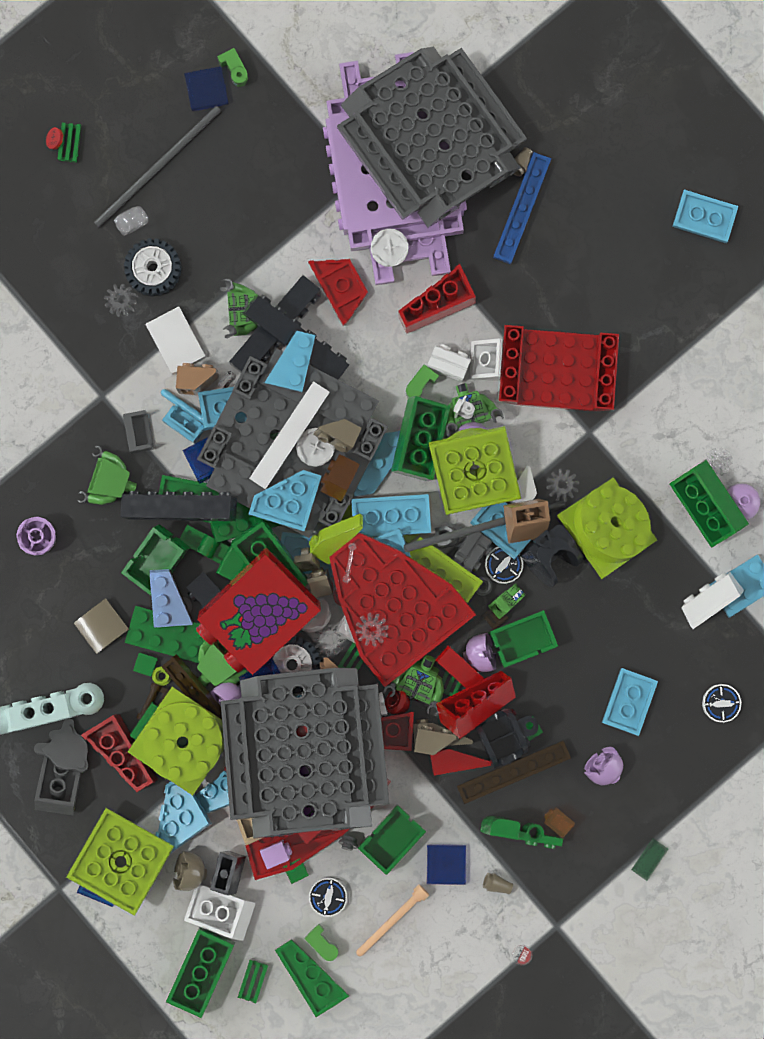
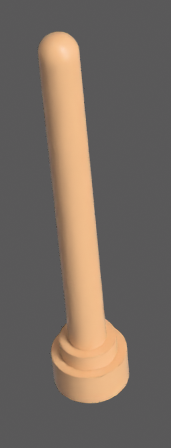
M420 884L413 889V896L356 951L358 956H363L418 901H425L430 896Z

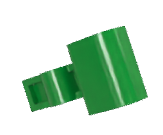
M189 525L186 526L180 537V540L191 549L219 563L220 566L216 573L230 581L247 566L232 545L228 547L221 542L215 543L214 538Z
M487 816L481 824L480 832L492 836L525 840V844L537 846L538 842L544 843L546 848L555 849L556 846H562L563 839L560 837L544 835L543 828L535 823L525 824L522 831H520V823L504 817ZM535 827L536 835L530 837L529 832L531 828Z

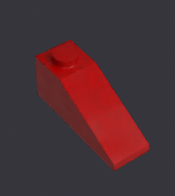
M445 747L436 754L430 755L433 775L491 766V762L455 750L445 749Z

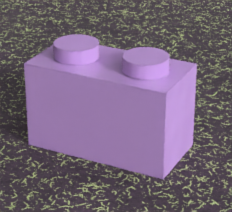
M282 839L261 848L260 853L266 868L270 869L288 861L292 850L289 843H284Z

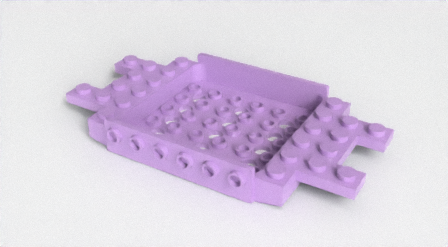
M414 52L395 55L396 64ZM358 61L340 63L339 67L345 98L326 101L329 118L326 119V127H323L324 138L329 140V145L326 146L327 157L332 159V164H329L330 175L335 177V182H332L333 193L338 195V200L335 201L336 212L341 213V219H338L339 230H343L344 235H348L351 252L370 249L375 285L394 283L392 267L379 264L371 253L373 237L379 231L387 228L400 231L407 239L408 254L403 262L429 258L432 276L449 274L451 271L445 236L463 234L461 216L464 215V210H467L466 201L461 203L459 209L427 228L417 214L418 211L402 220L394 208L387 207L386 201L388 199L371 175L362 173L361 167L363 164L337 129L338 124L349 118L341 104L358 87L374 77L361 79ZM399 80L395 82V85L398 88H404L406 86L403 81ZM424 111L417 113L420 119L427 118V114ZM439 143L441 149H449L448 143ZM375 201L378 204V209L373 212L369 211L367 208L369 202Z

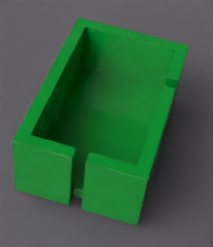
M160 524L152 528L133 555L134 558L130 559L121 572L149 595H151L150 570L169 569L172 574L190 548L179 538H171L173 534Z
M544 610L489 632L494 647H499L500 649L497 655L503 668L538 655L537 650L543 653L558 647Z
M398 804L372 831L374 836L372 837L369 834L358 846V849L385 875L396 866L426 833V830L414 819L408 820L410 815Z

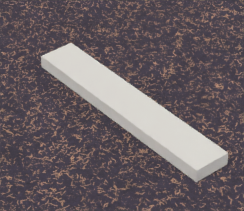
M313 381L249 478L264 489L267 488L330 393Z

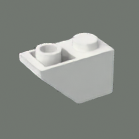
M526 466L525 469L520 468L516 475L521 499L509 501L512 504L533 500L537 494L531 468Z

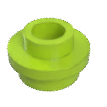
M162 666L153 671L152 679L157 685L164 686L171 681L170 676ZM162 672L166 675L164 680L159 679V674Z

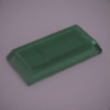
M652 838L631 870L648 881L669 849Z

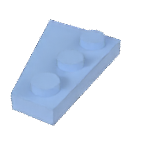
M150 570L154 628L193 625V621L188 614L186 605L180 596L170 570Z

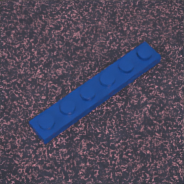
M533 153L493 258L508 264L512 263L551 158Z

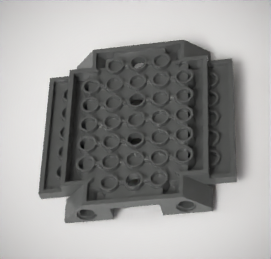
M434 46L421 48L358 87L341 104L349 118L338 124L337 129L402 220L418 211L417 214L427 228L459 209L461 203L487 186L489 188L495 186L521 168L511 153L508 152L526 142L527 138L462 47L449 56L446 54L443 57L440 56ZM399 80L403 81L406 86L404 88H398L395 85V82ZM424 111L427 114V118L420 119L417 113ZM439 143H448L449 149H441ZM469 173L471 180H463L461 174Z
M276 348L268 365L251 356L249 357L197 460L215 468L206 485L207 487L217 492L231 493V496L237 498L238 503L248 508H251L254 495L302 470L321 475L305 531L288 527L310 538L318 521L327 526L341 521L388 426L371 418L379 400L308 365L302 392L265 384L266 379L283 354V351ZM314 381L330 393L304 432L308 429L319 428L322 425L346 419L361 427L353 448L347 453L334 449L331 459L324 465L317 467L309 466L300 460L297 455L296 443L267 488L264 489L249 478L274 442L270 438V432L272 430H282ZM243 412L246 414L247 419L244 423L236 421L235 416L237 413ZM339 454L360 464L342 501L321 492L324 485L321 483V480L326 472L330 473L327 468L332 459L336 461Z
M329 668L256 676L241 680L242 698L221 701L230 820L252 818L253 839L322 830L372 827L370 806L390 804L378 684L359 686L357 668ZM296 687L304 689V694L299 698L293 695V690ZM300 726L307 728V734L304 737L297 735V729ZM303 766L311 768V773L307 777H303L300 774V769ZM306 806L314 807L315 813L313 816L306 817L304 815V808Z

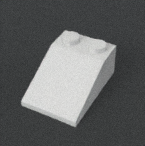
M202 884L194 889L184 921L226 937L243 941L256 903L234 895L227 896L210 890L211 887Z

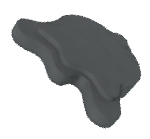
M71 718L64 720L61 729L50 731V743H37L34 746L36 754L47 756L52 764L60 770L84 773L88 769L87 744L75 731L74 721Z

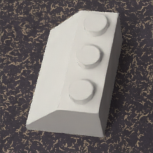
M731 572L728 574L721 573L715 578L716 582L710 586L707 583L699 589L701 593L694 597L692 594L684 600L685 604L681 608L692 629L741 596L744 590Z

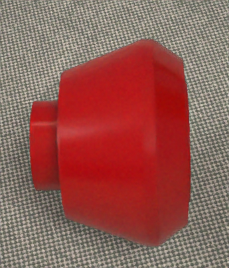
M396 689L394 696L389 697L392 694L391 691L385 699L386 710L390 714L405 713L409 709L410 699L404 691Z

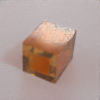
M556 807L554 810L549 809L544 815L546 819L544 823L562 838L565 837L575 824Z

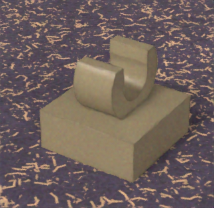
M309 547L301 549V555L294 556V563L303 572L320 569V561L310 553Z

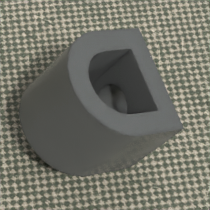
M448 526L435 528L434 536L452 532L456 529ZM460 537L438 543L437 547H453L459 542Z

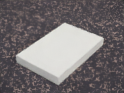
M180 307L146 323L172 375L177 373V366H182L183 363L194 364L206 357Z

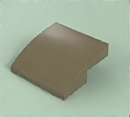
M104 599L74 622L76 628L96 654L129 630L107 599Z

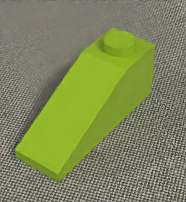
M357 514L320 530L309 541L310 553L319 560L330 564L329 557L355 537L363 528V515Z

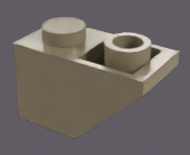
M343 419L320 426L314 431L313 435L318 437L321 442L335 446L336 450L347 453L353 448L361 427Z
M323 567L312 570V573H309L307 578L311 593L316 598L333 594L329 570H324Z
M422 725V729H417L414 752L434 755L456 740L457 736L447 729H441V732L433 731L434 727Z

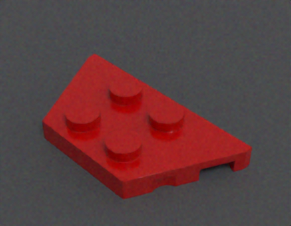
M351 260L308 261L342 326H345L368 294Z

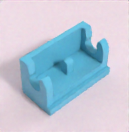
M173 405L162 419L166 425L193 444L197 442L205 431L202 423L176 405Z

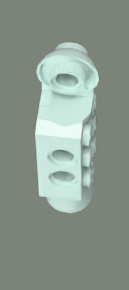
M83 683L75 689L67 690L66 694L64 691L51 693V698L39 696L31 698L32 702L30 703L19 701L12 703V706L10 704L1 706L0 735L82 714L92 715L101 709L104 702V694L97 685ZM86 693L92 696V701L88 705L83 702V696ZM50 703L54 706V710L52 713L48 711V705ZM31 708H33L35 711V715L33 718H31L29 715V711Z

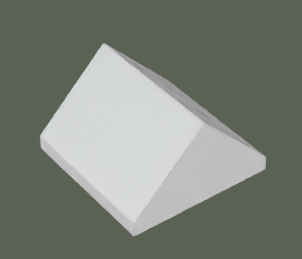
M501 338L471 342L469 379L499 381L502 357Z

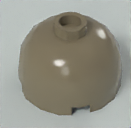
M182 851L178 855L174 872H177V879L173 878L175 890H194L200 886L202 880L206 879L207 869L204 868V862L197 854Z

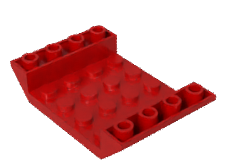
M504 325L499 401L519 406L581 411L614 410L619 334H577L524 329V326Z

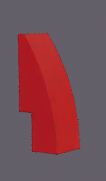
M449 646L435 660L465 688L484 680L474 668Z

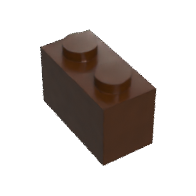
M341 454L338 455L336 461L332 459L327 468L330 473L326 472L321 480V483L324 484L321 492L342 501L360 464Z

